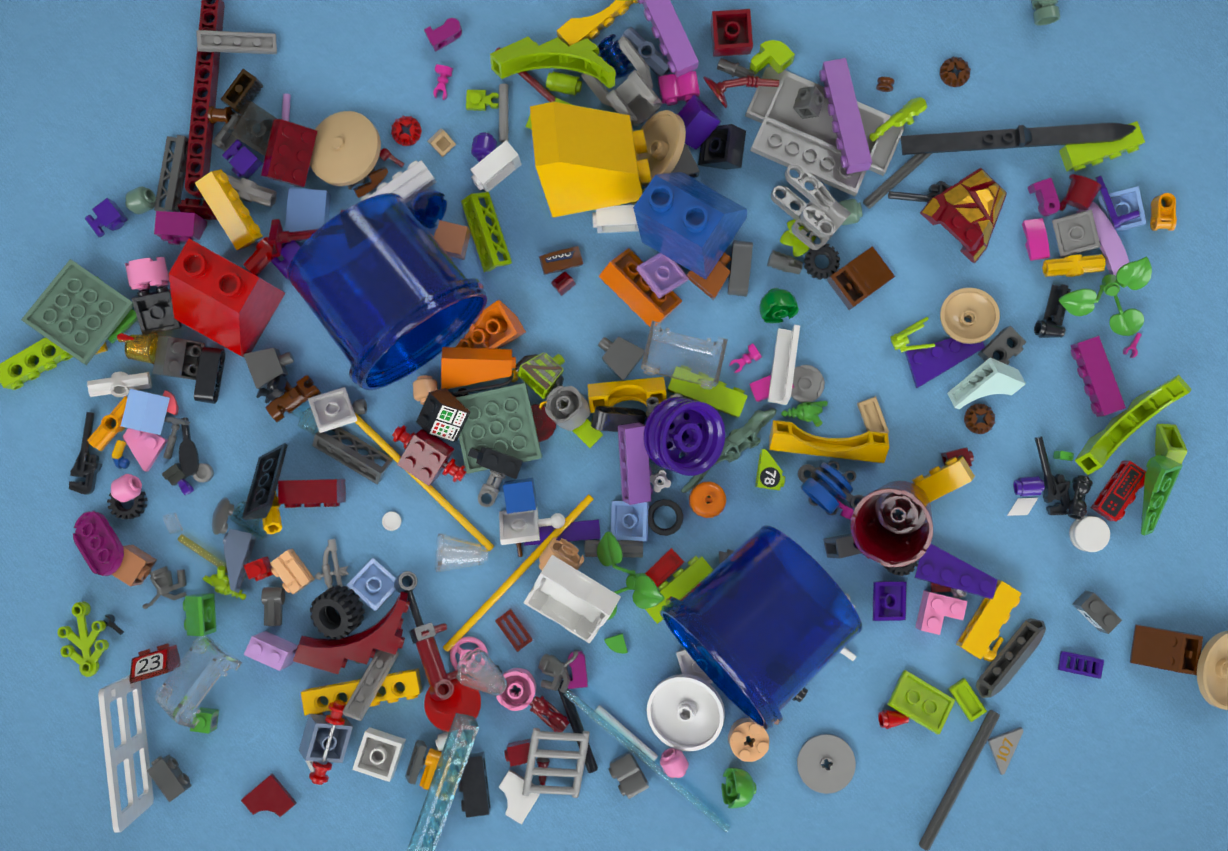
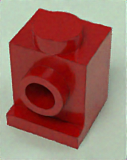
M263 557L243 565L249 580L255 578L257 582L274 575L271 571L272 566L268 557Z

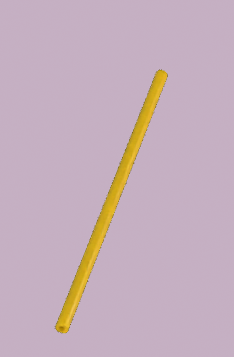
M355 413L357 418L355 423L398 463L401 456ZM407 472L489 552L495 547L432 485H426Z
M590 494L565 518L564 526L556 528L443 646L445 651L449 652L539 558L552 538H558L594 500Z

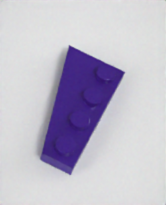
M949 338L934 343L935 347L910 350L905 352L915 386L919 388L984 349L985 346L983 341L975 344H966Z

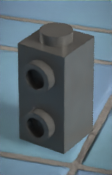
M170 755L162 758V756L151 762L152 767L147 770L169 802L192 786L189 777L182 773L178 767V762Z

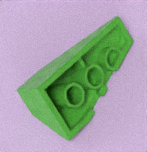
M1162 454L1150 458L1146 465L1148 469L1145 473L1141 534L1144 536L1153 533L1183 466Z

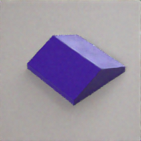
M873 582L872 621L906 620L907 582Z

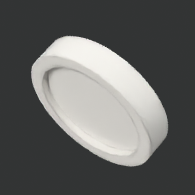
M388 512L382 518L383 527L389 531L397 530L401 526V516L396 512Z

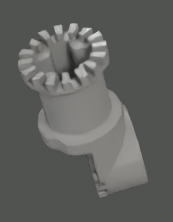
M493 470L489 471V478L486 484H483L478 495V502L481 506L491 507L495 503L499 493L498 488L502 479H505V475ZM485 493H489L492 496V501L489 504H484L481 501V497Z

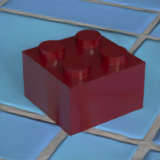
M750 9L712 11L710 22L713 57L751 54L753 39Z

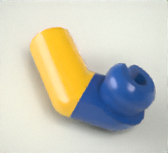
M121 440L116 441L112 458L117 468L126 469L129 467L130 461L126 458L124 459L123 451L126 442Z

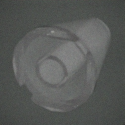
M438 533L437 551L435 554L436 572L479 566L488 560V550L485 549L484 545Z
M476 649L477 651H469L461 657L456 668L458 669L456 678L462 685L494 696L501 695L505 691L507 681L485 651Z

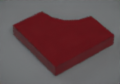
M273 773L241 799L252 815L259 811H270L281 817L296 804V801Z

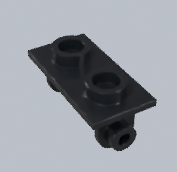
M1052 284L1043 319L1062 326L1066 309L1059 302V298L1071 292V289H1068V285L1061 284V286Z

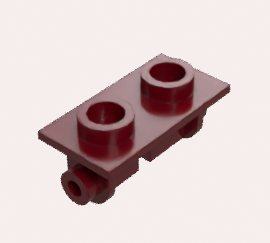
M185 198V200H181V204L177 205L180 212L195 213L206 220H217L206 200H203V204L200 206L201 201L199 199Z

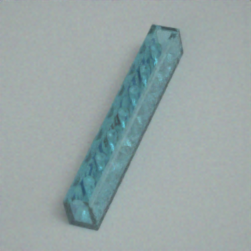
M455 714L407 851H435L479 730L474 716Z

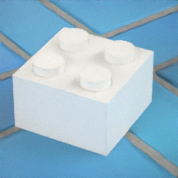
M369 727L364 733L352 770L390 782L394 777L406 739Z

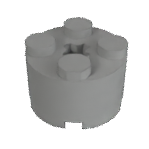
M558 386L547 396L545 411L562 429L572 431L581 426L590 416L587 400L573 386Z

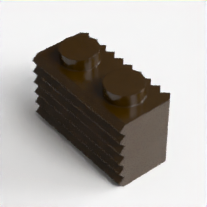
M242 69L221 97V100L235 112L243 115V112H245V109H248L247 106H250L254 97H257L256 94H259L258 91H261L263 85L255 76Z

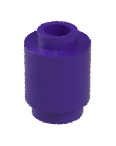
M1039 476L1020 477L1013 482L1015 495H1020L1021 497L1041 495L1045 488L1044 481L1040 480Z

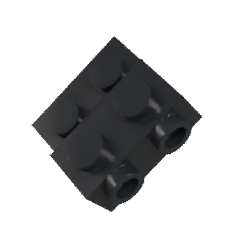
M168 286L156 288V292L149 293L148 289L137 292L136 296L131 298L142 335L180 329L182 327L181 322L174 319L171 290L168 289Z

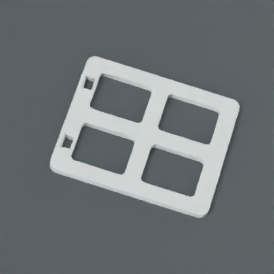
M132 674L101 688L98 693L112 825L115 833L122 832L153 804L154 800L152 778L147 772L150 768L140 675L132 678ZM133 691L137 734L131 737L126 697L127 693ZM117 700L121 745L114 748L110 702ZM138 750L140 753L144 789L139 797L137 796L133 754ZM124 761L128 806L121 811L117 765Z

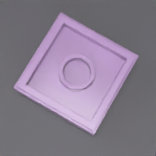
M658 253L636 268L658 298L663 297L689 279L677 262L661 253Z

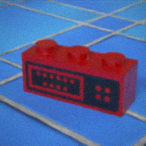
M1122 461L1090 508L1109 521L1117 522L1125 515L1126 507L1136 499L1135 494L1144 486L1146 471L1131 461Z

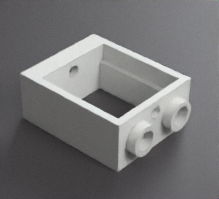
M506 140L470 169L473 174L471 178L480 191L484 189L485 192H489L522 165L520 157Z
M617 205L596 209V212H592L593 228H597V233L639 231L633 209L634 205Z

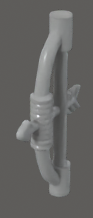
M336 539L328 540V546L323 555V574L318 572L315 575V578L318 580L324 577L328 589L333 587L331 575H336L337 584L343 587L341 576L349 575L346 571L348 566L339 569ZM330 551L332 553L335 571L331 572L330 565L328 564V556Z

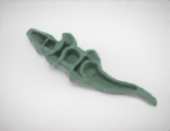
M770 408L767 411H755L744 427L732 430L729 436L725 438L722 453L715 464L727 460L729 463L735 461L740 457L742 451L757 446L761 442L757 434L776 415L775 408ZM709 469L702 474L693 476L683 486L681 491L686 493L695 487Z

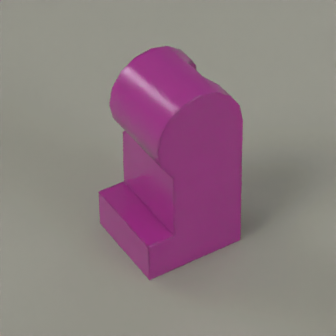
M449 18L442 26L435 30H432L431 26L424 29V32L436 52L458 39L462 35V28L457 19Z
M1052 178L1033 183L1027 187L1030 194L1035 193L1039 203L1038 211L1041 215L1050 216L1058 212L1060 202Z
M574 650L578 651V656L569 664L572 668L573 678H570L568 689L588 687L585 655L580 650ZM574 651L570 653L568 660L573 657Z

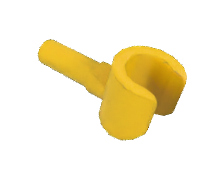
M999 637L993 650H989L988 654L983 658L984 660L993 662L998 648L1004 640L1002 637Z

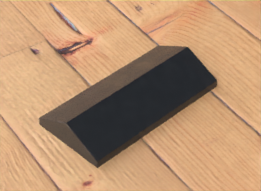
M286 443L258 458L242 515L244 520L267 517L273 504L288 445Z

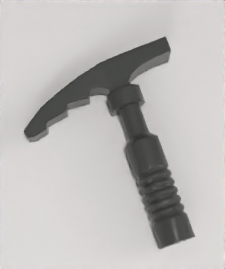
M165 417L164 422H172V432L169 435L163 457L171 459L177 439L176 433L180 428V424L190 425V422L176 417Z

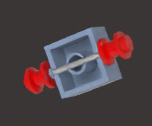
M340 700L329 703L328 708L332 710L329 715L309 714L302 736L299 752L305 761H313L312 766L315 768V771L310 772L309 779L316 785L328 782L329 776L326 772L332 769L330 762L343 763L352 732V724L346 717H343L342 713L346 703Z

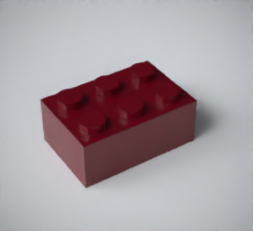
M274 119L261 176L294 186L305 187L318 131L283 119Z
M345 479L278 481V504H285V508L302 507V504H304V507H321V503H324V507L340 506L341 502H346Z

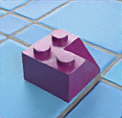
M156 211L154 234L161 237V240L168 241V244L180 245V242L186 243L188 239L200 240L208 221L195 213Z

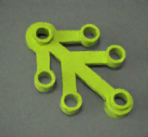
M82 601L75 603L71 610L72 614L77 617L79 636L69 626L60 627L57 633L60 638H67L80 648L83 656L77 653L72 645L63 646L60 650L63 657H70L78 663L79 670L83 676L91 677L99 670L98 660L102 653L108 649L109 643L105 639L96 641L99 634L106 628L103 620L92 623V631L88 636L85 616L90 613L91 607L89 603ZM94 644L95 651L91 655L90 648Z

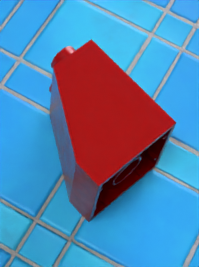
M188 239L168 273L174 319L244 357V354L253 351L285 295V292L191 239Z

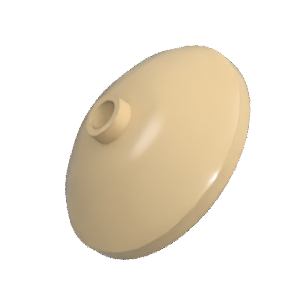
M962 288L954 291L945 299L940 311V321L945 332L954 340L966 344H975L988 339L995 332L1000 320V312L995 300L988 293L977 288ZM964 318H970L971 322H966Z

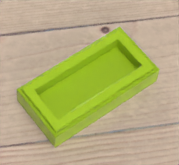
M965 678L948 688L970 722L987 712Z

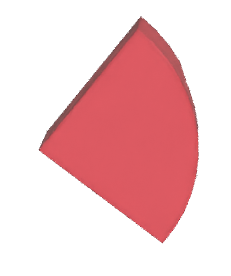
M165 390L162 396L170 398L167 412L177 415L179 407L175 396Z

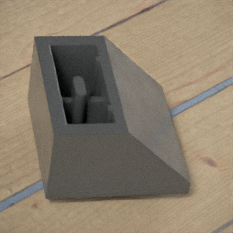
M158 336L152 374L196 380L200 355L205 343L170 336Z

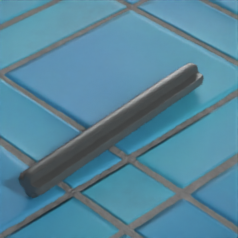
M932 153L914 155L863 201V204L868 209L873 207Z

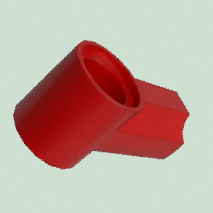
M264 237L257 244L256 251L243 264L245 268L256 276L275 258L272 257L273 244H268V237Z

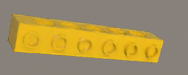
M419 668L387 674L381 685L385 687L386 693L382 695L377 692L369 707L380 705L381 701L386 700L388 703H394L402 697H406L407 700L418 698V694L423 691ZM361 679L303 690L301 698L304 716L309 714L323 715V712L330 711L331 714L332 710L328 708L329 703L335 700L342 701L339 697L340 693L347 695L348 699L345 702L347 705ZM397 682H402L405 685L404 691L397 689ZM321 696H325L328 699V705L321 703Z

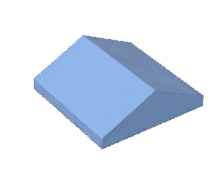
M1139 186L1109 194L1117 216L1136 210L1140 213V217L1121 223V227L1115 229L1116 232L1147 224ZM1098 196L1101 210L1110 220L1102 196Z
M130 388L121 426L161 435L170 398Z
M612 501L611 533L617 540L648 541L649 502L629 505L624 501Z
M372 558L346 587L354 590V594H358L360 599L375 612L395 592L394 581L396 578Z

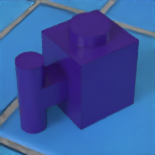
M237 139L222 156L227 161L234 156L229 161L233 166L231 170L239 178L243 175L246 179H249L263 163L245 146L238 150L243 144Z
M106 198L92 209L97 216L96 219L92 215L85 217L86 222L98 237L105 235V232L102 230L103 226L114 231L122 228L128 220L117 204L109 198Z
M293 240L282 245L281 255L285 259L280 261L275 257L271 262L288 279L292 276L288 268L292 266L297 271H300L312 260V257L297 241Z

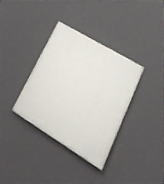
M1018 498L1007 516L1028 515L1038 498Z

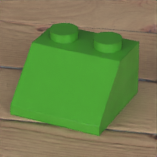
M215 593L185 596L183 601V609L186 611L184 629L187 631V635L206 636L216 632Z

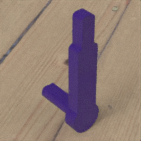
M1102 176L1095 177L1096 182L1102 186L1100 194L1115 229L1121 227L1120 224L1140 217L1138 210L1117 216Z

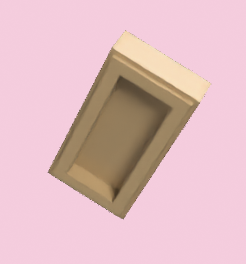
M876 397L857 403L867 432L889 433Z

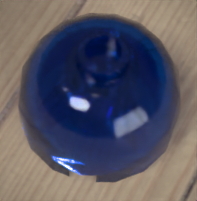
M433 189L419 191L411 200L410 210L414 220L429 229L436 227L435 223L438 218L442 220L447 209V200L443 197L445 195Z

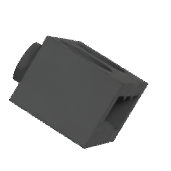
M1008 326L995 336L978 355L986 361L989 358H993V353L996 351L1000 356L998 361L1008 365L1010 363L1009 359L1013 355L1017 356L1023 351L1024 348L1022 346L1026 341L1011 326ZM1008 338L1013 341L1012 348L1007 345Z

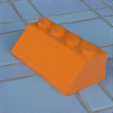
M628 248L610 261L599 277L653 330L682 300L673 291L658 298L636 270L637 266L642 264L643 261Z

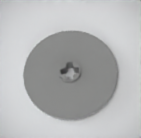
M821 734L814 736L805 742L799 751L797 758L799 775L803 782L816 792L825 794L838 792L850 783L855 773L856 762L852 749L843 739L835 735ZM825 759L831 762L828 764L829 768L821 766V764H824Z

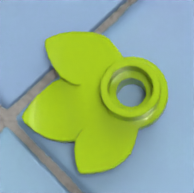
M794 219L787 222L789 230L783 233L780 243L793 246L794 257H799L808 252L809 247L792 233V225L796 221ZM801 225L798 229L801 231L804 226ZM817 236L811 237L812 242L815 241Z

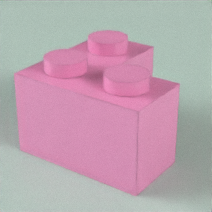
M924 590L915 628L940 635L944 616L959 620L964 619L967 601Z

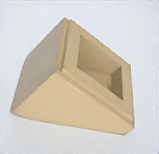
M439 129L427 141L442 157L456 145L443 129Z

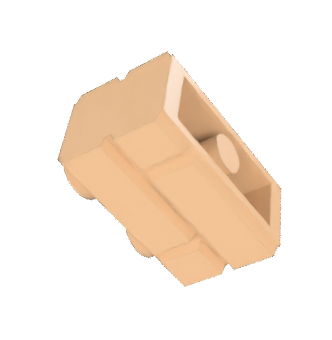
M288 549L270 562L272 573L277 578L280 577L284 582L282 586L288 593H298L315 580L293 549Z

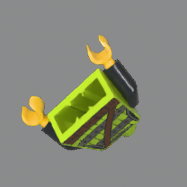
M544 352L540 355H526L516 364V369L512 370L514 376L511 382H516L520 377L542 399H545L553 389L563 386L564 378L562 374L564 369L561 365L565 363V360L560 354L553 358ZM547 400L540 403V409H542L544 404H547Z

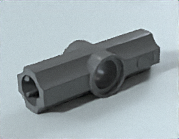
M585 540V557H598L597 547L600 540ZM617 540L622 549V557L643 558V541Z

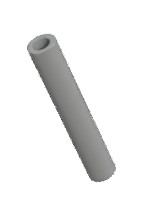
M499 84V142H505L506 140L508 141V84Z

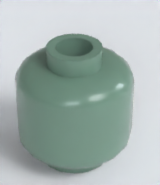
M143 186L129 191L125 198L126 207L138 215L155 207V194L152 190Z
M856 199L838 202L851 212L842 225L858 223L860 218L863 217L861 202L858 203Z

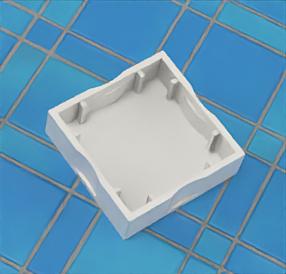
M552 555L524 604L590 643L600 627L604 625L612 614L621 596Z

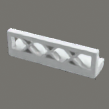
M794 325L792 331L778 328L768 402L787 405L791 398L800 331L799 325Z

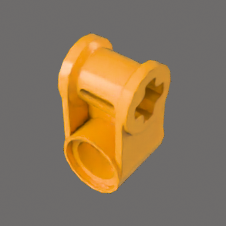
M1164 193L1151 201L1150 227L1152 231H1157L1158 229L1173 231L1177 223L1176 198L1171 193ZM1161 199L1165 201V207L1162 206Z

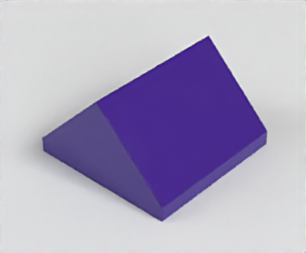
M693 95L677 114L682 118L685 125V144L695 150L701 146L722 122L696 95Z

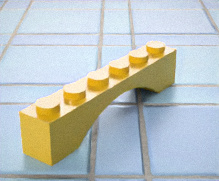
M615 0L609 7L592 16L571 18L557 30V37L566 43L568 47L586 38L593 40L600 34V30L612 25L618 15H624L628 11L629 6L633 3H638V1Z
M776 420L772 422L769 435V450L877 463L885 462L890 447L888 433L868 431L849 438H824L807 433L792 422Z

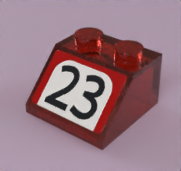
M169 643L157 646V650L153 652L150 649L138 652L139 656L132 658L129 681L132 684L181 668L182 664L177 646L169 647Z

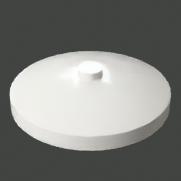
M679 674L664 679L655 687L648 700L647 717L651 729L663 743L681 751H696L709 746L719 736L725 720V710L720 695L707 681L693 675Z

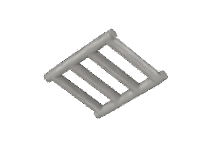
M533 728L522 795L529 796V793L563 794L578 798L590 732L540 731L539 728ZM539 739L581 741L579 751L537 749ZM536 757L578 759L576 769L534 767ZM533 775L574 777L573 787L531 784Z

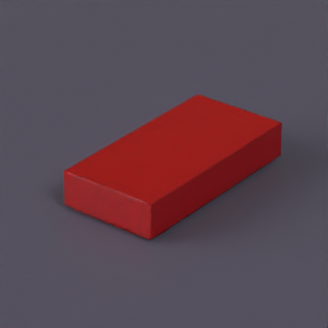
M670 548L645 574L654 581L658 588L684 561Z

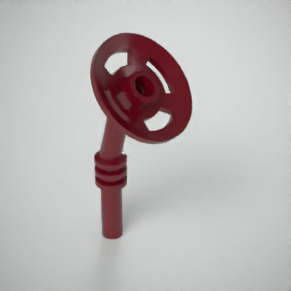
M747 75L744 78L719 81L718 83L706 76L703 77L725 108H727V101L724 92L727 91L726 88L744 85L755 88L758 86L779 87V80L764 79L758 76Z

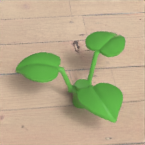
M1146 256L1140 260L1123 265L1117 271L1116 276L1113 274L1104 276L1102 285L1099 286L1098 295L1094 290L1084 288L1065 294L1059 298V302L1070 314L1084 316L1094 310V303L1099 302L1104 290L1105 294L1114 296L1119 314L1110 317L1109 325L1116 334L1122 336L1134 335L1143 326L1144 316L1140 310L1134 308L1123 312L1117 294L1120 291V286L1123 288L1128 286L1132 290L1145 287L1152 275L1150 261Z
M610 531L606 532L597 547L599 561L604 566L612 565L614 569L630 574L626 578L627 587L614 591V593L619 594L627 590H635L632 596L633 602L641 609L652 608L662 602L665 598L650 577L645 573L635 574L634 570H628L616 565L622 561V549L616 537ZM617 605L607 620H610L615 616L617 612Z

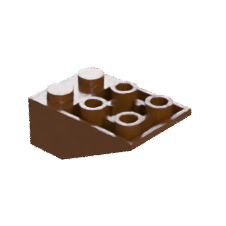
M872 246L831 275L827 282L848 310H850L893 279L895 275Z
M1135 624L1130 663L1197 675L1203 636Z

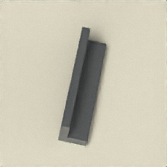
M177 135V138L167 136L154 207L155 211L179 212L177 205L181 203L187 164L189 139L186 136ZM172 142L176 143L174 154L171 151ZM171 161H173V162H172V167H171V172H170L169 169H168V163H170ZM167 180H169L168 190L164 187ZM166 198L165 207L162 208V200Z
M340 427L331 429L336 435L329 436L324 432L319 433V431L315 434L313 447L377 485L382 480L385 470L393 461L391 457ZM348 439L352 445H344L341 440ZM358 449L368 451V455H361L358 453ZM374 459H381L385 461V464L381 467L375 463Z

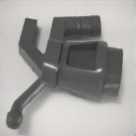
M167 566L151 571L150 580L157 590V595L150 603L144 604L142 608L147 609L152 606L161 595L172 600L187 596L186 591L177 595L169 593L186 586L185 569L177 570L178 583L174 585L171 571L168 570Z
M574 651L573 657L566 663L559 661L554 655L544 654L539 663V669L542 670L543 674L554 677L553 682L542 680L541 687L556 691L563 679L564 682L560 691L565 693L570 683L567 667L576 659L578 651Z

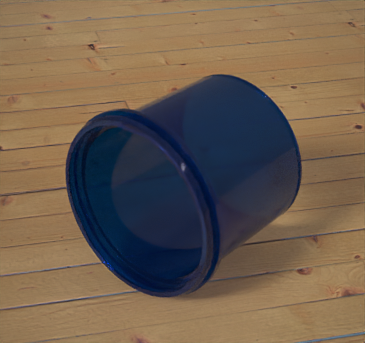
M385 193L367 198L333 217L300 247L291 260L287 271L289 281L351 364L349 377L359 387L369 391L391 385L433 360L442 353V347L451 346L471 327L487 304V295L481 282L478 279L466 278L404 199L395 193Z
M768 525L762 526L679 600L670 596L666 600V606L663 605L660 611L661 617L671 633L709 679L748 718L766 730L772 728L773 724L779 725L783 721L780 711L863 629L861 619L854 606L824 568L790 537Z

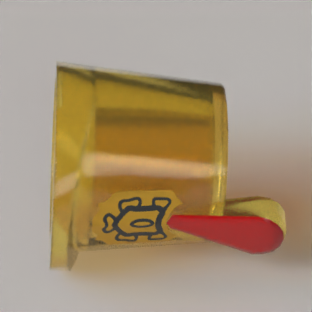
M151 332L149 335H126L119 333L117 335L119 342H125V355L128 359L154 364L158 333Z

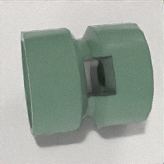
M1031 0L1032 9L1036 10L1033 13L1035 25H1048L1060 19L1059 7L1056 6L1058 0Z

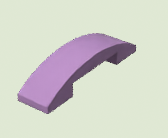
M1092 202L1088 210L1092 209L1101 245L1100 249L1106 258L1107 269L1110 274L1116 276L1119 268L1129 263L1128 256L1110 220L1095 202ZM1079 209V210H1077L1076 212H1077V213H1080V212H1084V211H1087V210H1081V209Z

